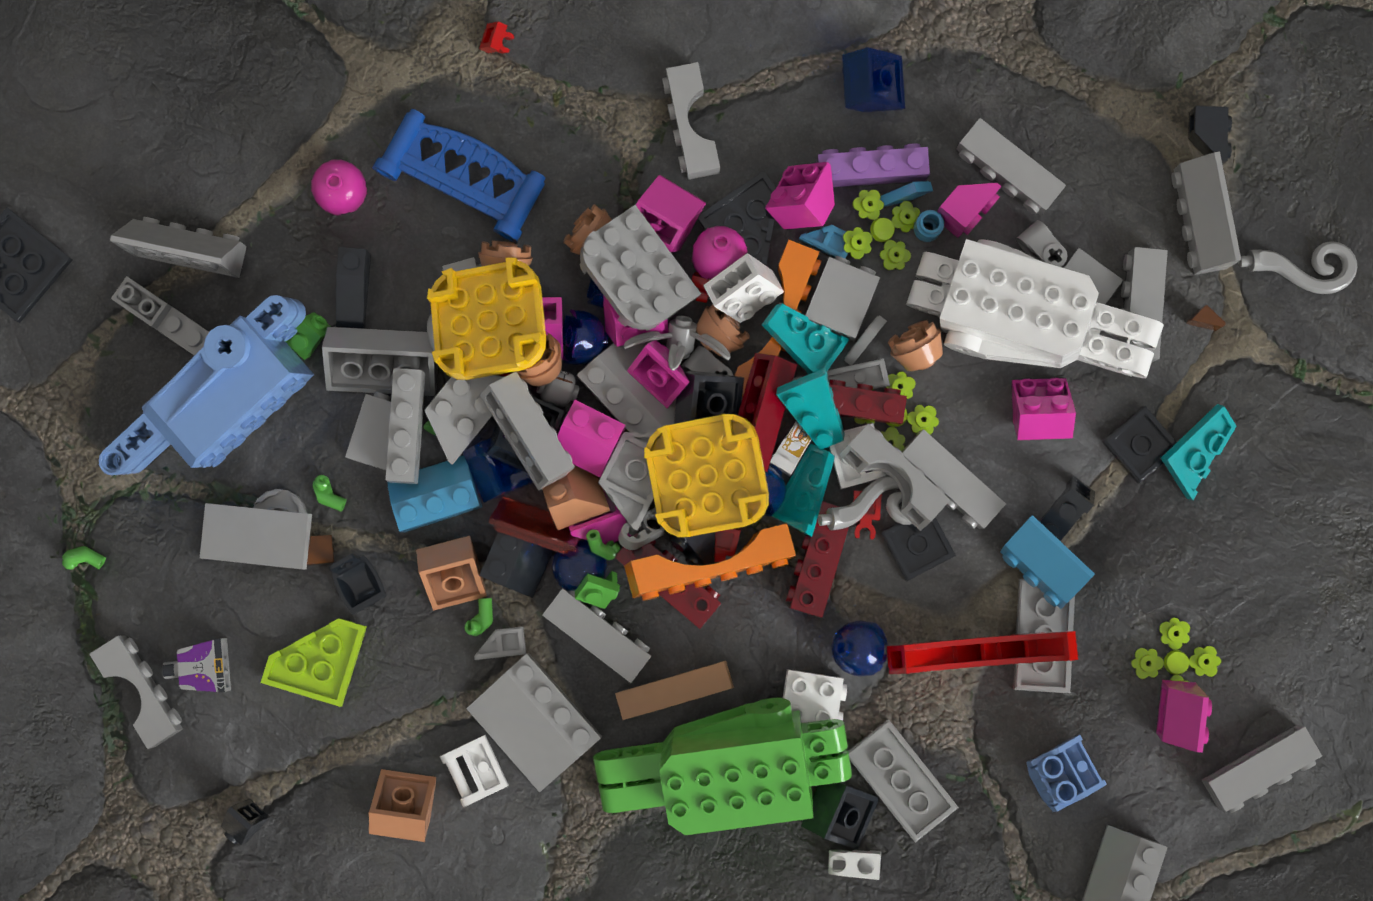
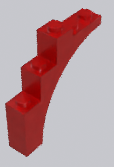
M1075 631L1022 633L886 646L889 674L1078 660Z

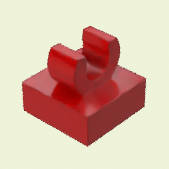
M499 21L489 23L486 26L479 49L486 53H509L510 49L504 47L502 41L503 38L513 40L514 35L506 32L508 25Z
M694 272L692 282L699 288L698 290L701 293L696 298V301L707 303L709 295L704 284L711 279L703 278L698 272Z

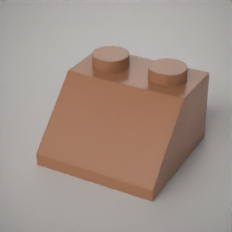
M574 465L575 468L566 476L542 488L557 530L610 511L603 489L598 483V476Z
M470 536L416 550L418 571L433 611L487 597L483 578L479 576L481 570Z
M381 769L369 811V834L425 842L431 817L436 777Z

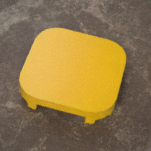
M505 258L506 262L460 271H454L452 268L441 271L443 275L435 281L432 289L428 288L427 299L431 302L435 351H432L434 361L448 376L457 380H470L516 372L532 367L541 359L546 348L542 291L538 276L526 263L516 258Z
M722 414L665 425L658 428L650 436L646 447H644V458L647 459L657 513L655 516L658 524L668 533L677 537H691L745 527L757 522L765 514L769 505V491L759 438L754 426L747 419L735 414Z

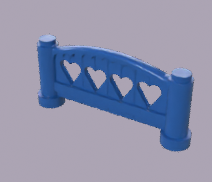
M411 109L409 113L407 112L382 158L378 157L372 168L380 175L392 181H397L401 172H404L498 220L493 229L494 232L511 242L517 243L522 235L520 229L541 193L546 178L533 170L530 174H524L501 153L469 135L448 128L426 124L424 122L425 116L417 110ZM423 138H430L433 143H440L442 150L422 161L421 140ZM453 150L457 156L463 155L466 157L465 164L446 173V151ZM477 162L481 168L486 167L490 170L488 177L470 186L469 165L471 163ZM500 174L505 180H512L515 183L511 190L494 198L493 177Z

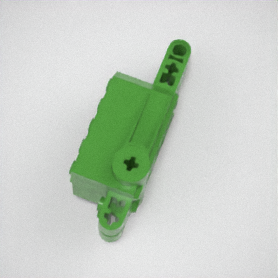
M785 698L760 700L674 727L667 738L661 743L604 750L593 756L597 781L600 783L598 787L604 812L616 813L665 806L668 824L684 835L814 818L812 786L844 782L852 777L844 722L840 719H828L802 723L800 710L792 711L790 701Z

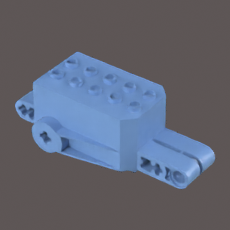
M270 296L246 318L239 316L230 325L217 326L212 329L205 338L204 347L142 406L143 414L102 451L98 460L101 470L108 475L139 473L170 444L191 468L216 467L233 449L240 446L246 440V437L264 424L272 413L280 409L294 393L303 388L306 382L314 376L313 372L285 342L297 333L296 327L305 319L306 310L303 303L288 297Z

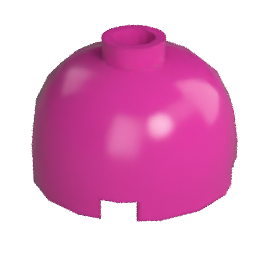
M330 160L323 163L315 171L311 180V191L316 203L325 212L333 215L356 211L363 204L367 195L366 181L363 173L354 164L344 160Z
M714 226L707 228L698 236L693 245L692 262L695 270L707 280L708 278L713 279L747 254V247L743 237L737 231L726 226Z

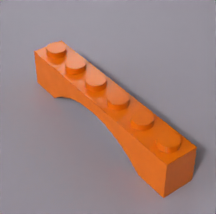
M788 240L777 269L784 291L783 304L801 313L802 311L797 310L800 300L806 301L812 287L807 284L810 274L816 276L821 260L817 259L819 251ZM772 337L759 353L778 356L780 350L784 352L786 350ZM754 357L738 366L735 376L744 378L742 399Z
M783 524L758 531L735 556L716 564L703 566L684 565L659 555L630 561L624 567L632 597L642 596V600L646 601L659 597L658 592L668 590L669 594H674L686 590L685 585L694 583L695 588L709 585L713 578L720 577L721 581H727L736 578L738 572L746 571L747 575L763 571L762 566L771 564L773 569L788 565V560L796 556L788 525Z

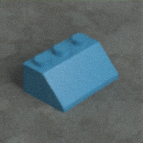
M466 455L458 457L453 465L449 461H445L420 469L418 484L390 483L387 481L392 510L398 529L403 533L482 508Z
M1033 515L1000 551L1003 554L1004 561L1012 568L1017 567L1024 574L1023 578L1032 587L1037 586L1044 593L1045 600L1050 605L1058 606L1060 609L1095 575L1092 570Z

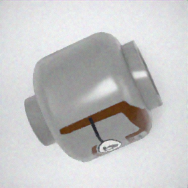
M561 370L555 380L549 384L537 386L536 392L540 394L542 401L551 402L558 407L564 408L569 404L570 400H576L579 386L575 385L573 374Z

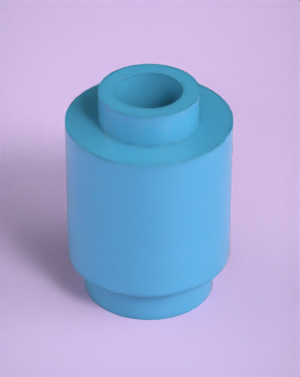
M934 210L922 212L914 224L916 237L923 242L934 241L944 228L943 217ZM924 225H930L932 230L926 229Z

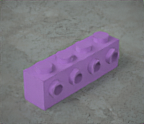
M907 144L903 149H893V146L886 145L877 147V150L866 151L864 147H857L845 153H839L837 149L822 151V154H818L816 163L828 162L831 165L833 187L926 181L930 175L928 147H920V144Z

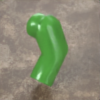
M317 476L313 482V490L317 501L322 505L342 512L347 499L333 493L327 476Z
M590 530L586 534L592 553L606 560H613L620 551L619 545L617 543L614 544L613 541H608L607 544H604L598 530Z
M86 546L67 550L62 556V565L66 569L72 570L78 564L86 562L100 569L106 557Z
M492 598L478 599L479 613L467 621L464 627L468 635H481L492 625Z

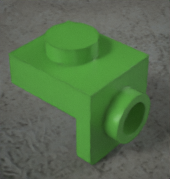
M313 312L305 316L302 323L296 327L297 333L285 342L305 360L313 354L325 337L327 327L331 326L327 324V321L322 316Z
M611 571L606 579L587 574L575 590V599L605 609L610 601L615 600L618 596L620 585L617 584V573Z

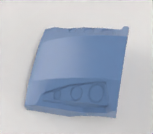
M1076 735L1048 752L1026 762L1029 776L1039 795L1053 812H1058L1107 785L1105 780H1102L1088 756L1081 742L1083 740L1081 735Z

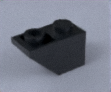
M1195 106L1189 112L1188 139L1204 156L1220 151L1222 165L1230 159L1232 145L1228 142V132L1232 128V117L1228 116V107Z
M665 530V533L671 538L670 543L672 546L686 556L685 561L689 565L703 566L715 564L716 532L691 537H677Z

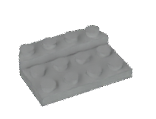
M636 205L597 231L591 232L581 247L580 268L582 272L589 274L620 316L617 320L625 327L628 325L635 329L651 330L701 295L700 291Z

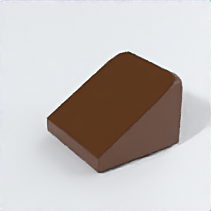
M1205 305L1198 309L1186 324L1216 331L1225 326V321L1208 305Z
M332 535L310 536L307 565L334 563Z

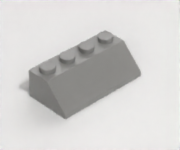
M1220 151L1180 163L1173 169L1174 172L1171 175L1172 185L1175 189L1177 188L1179 199H1177V210L1179 215L1183 216L1184 221L1182 236L1185 242L1188 241L1190 251L1187 253L1188 265L1190 268H1193L1194 275L1225 270L1239 262L1241 255Z
M327 327L322 345L326 391L392 394L393 368L422 370L426 374L424 396H436L438 364L434 361L432 355L433 349L428 333Z
M1107 825L1082 901H1150L1168 847Z

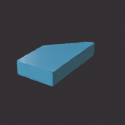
M929 181L912 182L880 196V200L884 203V207L902 203L903 201L916 199L932 192L933 188Z
M829 225L807 234H801L799 237V241L833 258L835 256L846 258L848 254L843 249V246L846 244L843 241V234L846 231L834 225Z

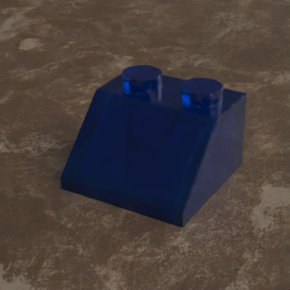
M869 47L842 55L844 99L847 109L861 112L905 109L901 55Z
M491 438L481 441L463 452L484 503L534 483L528 473L486 455Z

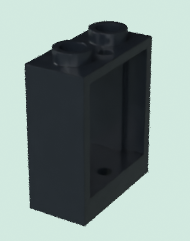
M532 396L534 401L542 408L543 416L548 424L557 433L564 410L557 408L551 402L542 401ZM496 423L486 455L527 473L508 440L503 438L504 433Z

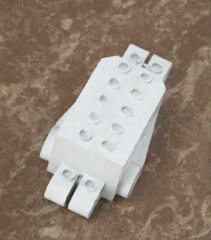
M966 239L959 261L935 253L924 252L916 273V277L923 281L914 280L906 303L907 306L940 317L941 332L947 333L944 345L966 355L988 360L1062 368L1079 360L1138 378H1147L1154 357V353L1147 349H1156L1164 326L1157 320L1098 303L1099 293L1089 275L1039 261L1020 250L984 239L977 242Z

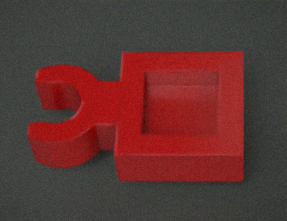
M853 491V502L862 491ZM882 494L879 495L866 514L859 520V524L854 529L855 538L858 539L860 537V530L862 528L869 530L870 540L875 538L876 531L872 525V520L880 521Z
M740 528L715 533V562L727 560L726 555L735 556L741 532Z

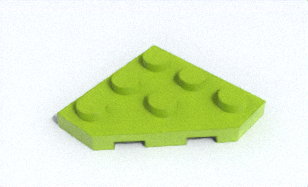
M338 618L325 627L270 655L261 683L342 707L367 626Z

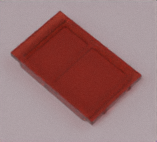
M504 496L489 519V523L493 524L494 530L563 554H567L569 550L574 552L578 542L581 540V538L571 535L569 527L557 530L550 512Z

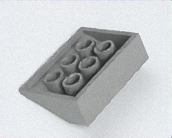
M143 217V221L131 220L113 233L110 238L111 242L133 256L236 278L240 277L247 247L239 241V237L223 234V238L212 236L213 232L206 229L197 228L196 232L188 231L186 226L170 222L169 226L159 224V220L149 217Z
M651 341L626 349L624 345L616 347L613 343L577 374L578 379L617 421L625 424L627 432H655L660 427L674 424L676 399L666 408L627 372L643 348Z
M530 653L524 655L466 708L539 792L602 737L598 730Z

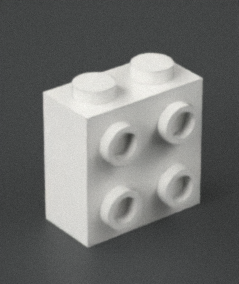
M748 253L704 284L714 307L740 323L753 317L755 312L763 306L774 302L777 296L784 292L773 270Z
M787 669L783 698L790 701L792 711L800 710L802 723L828 719H840L843 721V712H839L840 700L845 701L847 684H843L844 679L841 677Z

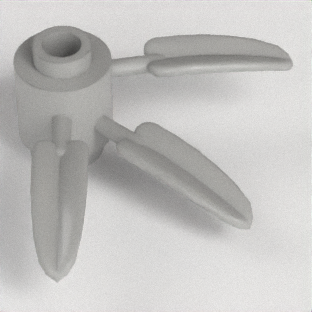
M677 316L676 319L671 320L668 333L660 334L658 331L642 333L630 338L624 344L626 349L649 341L667 339L666 347L669 349L668 363L672 371L679 367L682 359L689 358L690 353L694 349L695 339L706 344L725 359H730V353L727 348L708 334H697V324L692 322V319L687 316Z

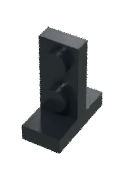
M1073 475L1066 483V489L1039 522L1061 541L1084 512L1087 514L1094 506L1095 491Z

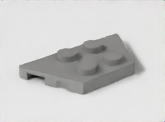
M493 375L470 380H457L451 377L424 410L450 464H454L492 416L480 394L488 385L504 378V376Z
M623 432L598 482L635 531L638 530L654 499L647 459L644 458V447H646L650 436L654 432Z

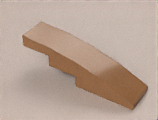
M723 661L615 693L622 719L625 720L732 689L734 686L727 662Z

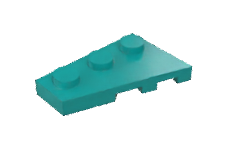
M776 304L761 324L807 374L825 367L826 371H828L850 340L831 332V329L824 325H818L810 321L809 317L784 304Z
M826 367L777 387L776 393L820 450L844 441L845 436L838 408L835 407L833 400V391L828 383Z
M1217 404L1161 457L1187 499L1194 500L1198 493L1195 489L1201 479H1206L1211 470L1208 467L1215 455L1221 454L1237 427L1223 405Z
M810 444L769 515L812 537L835 456L827 450H820L817 446Z

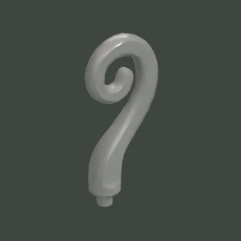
M1334 241L1325 242L1317 246L1311 257V264L1318 274L1329 276L1334 272V267L1325 263L1324 256L1328 253L1337 255L1341 260L1342 270L1333 279L1321 280L1311 277L1283 255L1270 250H1249L1247 256H1241V260L1238 262L1239 267H1248L1251 272L1274 271L1302 289L1318 294H1332L1346 288L1352 282L1358 268L1357 260L1351 249L1342 243Z
M889 475L880 477L869 484L850 505L828 508L826 514L818 515V524L820 526L827 525L830 530L847 528L861 520L880 494L890 489L900 488ZM895 492L889 495L886 509L890 517L895 522L903 525L913 524L900 512L899 503L902 502V493Z

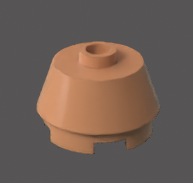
M594 204L591 208L592 210L587 208L575 221V227L572 231L573 235L567 234L564 239V244L571 248L570 252L580 255L581 247L588 235L612 221L605 209L601 210Z
M482 241L481 252H478L481 266L506 262L505 258H516L530 266L533 259L530 245H523V249H521L515 242L492 241V246H489L488 242Z
M713 304L710 307L706 306L697 323L696 331L699 335H710L723 344L729 353L743 348V343L750 338L748 332L745 331L742 334L740 331V322L717 309ZM701 342V344H702L708 351H711V350H712V351H714L717 355L721 356V355H720L719 353H717L715 350H713L712 348H710L709 346H707L706 344H704V343Z
M927 320L908 326L909 330L903 333L900 338L895 334L888 341L891 348L890 355L907 371L927 369L943 354L941 331L939 328H936L934 322L929 324Z
M548 333L546 335V348L541 359L532 367L516 371L519 377L532 386H543L555 380L562 369L561 346L558 340Z

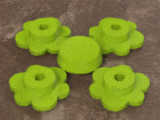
M866 190L860 191L859 197L853 200L852 205L855 210L859 211L858 215L860 218L868 217L870 220H874L870 227L871 234L863 232L860 227H856L853 231L845 232L843 234V241L846 243L843 246L844 251L850 253L852 258L860 259L864 254L871 251L869 244L872 242L873 237L879 242H885L884 250L880 252V258L884 260L883 265L885 269H903L905 262L910 260L911 253L905 249L903 242L896 243L890 239L894 234L895 228H901V231L904 233L914 229V224L920 214V210L916 207L913 208L911 202L903 201L900 206L892 209L894 216L891 220L878 218L880 215L879 210L884 207V203L880 200V193L877 190L869 192Z
M899 372L897 375H888L890 386L886 388L901 390L900 395L907 396V399L913 396L912 389H914L916 382L912 377H907L905 372ZM918 405L915 407V412H910L908 415L905 408L903 424L907 420L912 425L911 429L914 433L924 429L931 435L934 430L933 427L939 424L938 418L935 417L936 409L932 406L924 408L922 405ZM922 417H924V418L926 419L925 422H922V420H921ZM854 418L857 424H864L865 422L867 424L875 423V421ZM886 423L891 427L885 432L881 431L883 437L888 442L892 441V446L902 451L904 449L905 437L899 435L895 427L902 426L903 424Z
M1175 617L1171 618L1169 622L1161 623L1159 626V631L1162 634L1161 642L1168 644L1173 649V651H1170L1165 656L1164 661L1161 657L1157 656L1155 649L1147 651L1144 648L1137 649L1135 652L1136 659L1131 661V666L1136 669L1137 677L1145 679L1148 676L1154 678L1158 675V670L1165 666L1166 670L1173 674L1170 678L1171 681H1184L1180 674L1184 673L1189 666L1195 669V673L1198 676L1205 674L1212 677L1216 675L1217 666L1221 664V659L1216 656L1217 651L1212 646H1206L1204 649L1201 647L1195 648V655L1190 656L1189 659L1184 652L1178 650L1182 647V643H1188L1190 640L1188 635L1190 625L1184 621L1180 622Z

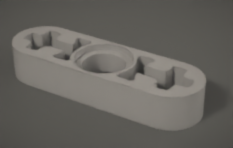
M656 507L646 513L637 531L633 530L628 522L623 525L618 540L624 548L636 550L666 534L665 529L661 525L659 529H652L647 524V520L657 521L655 516L657 514ZM639 529H640V531H641V532H639L637 538H635L634 536L629 537V536L627 535L628 533H629L630 535H634V534L638 533Z

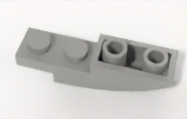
M126 276L111 299L195 356L204 347L205 338L209 331Z

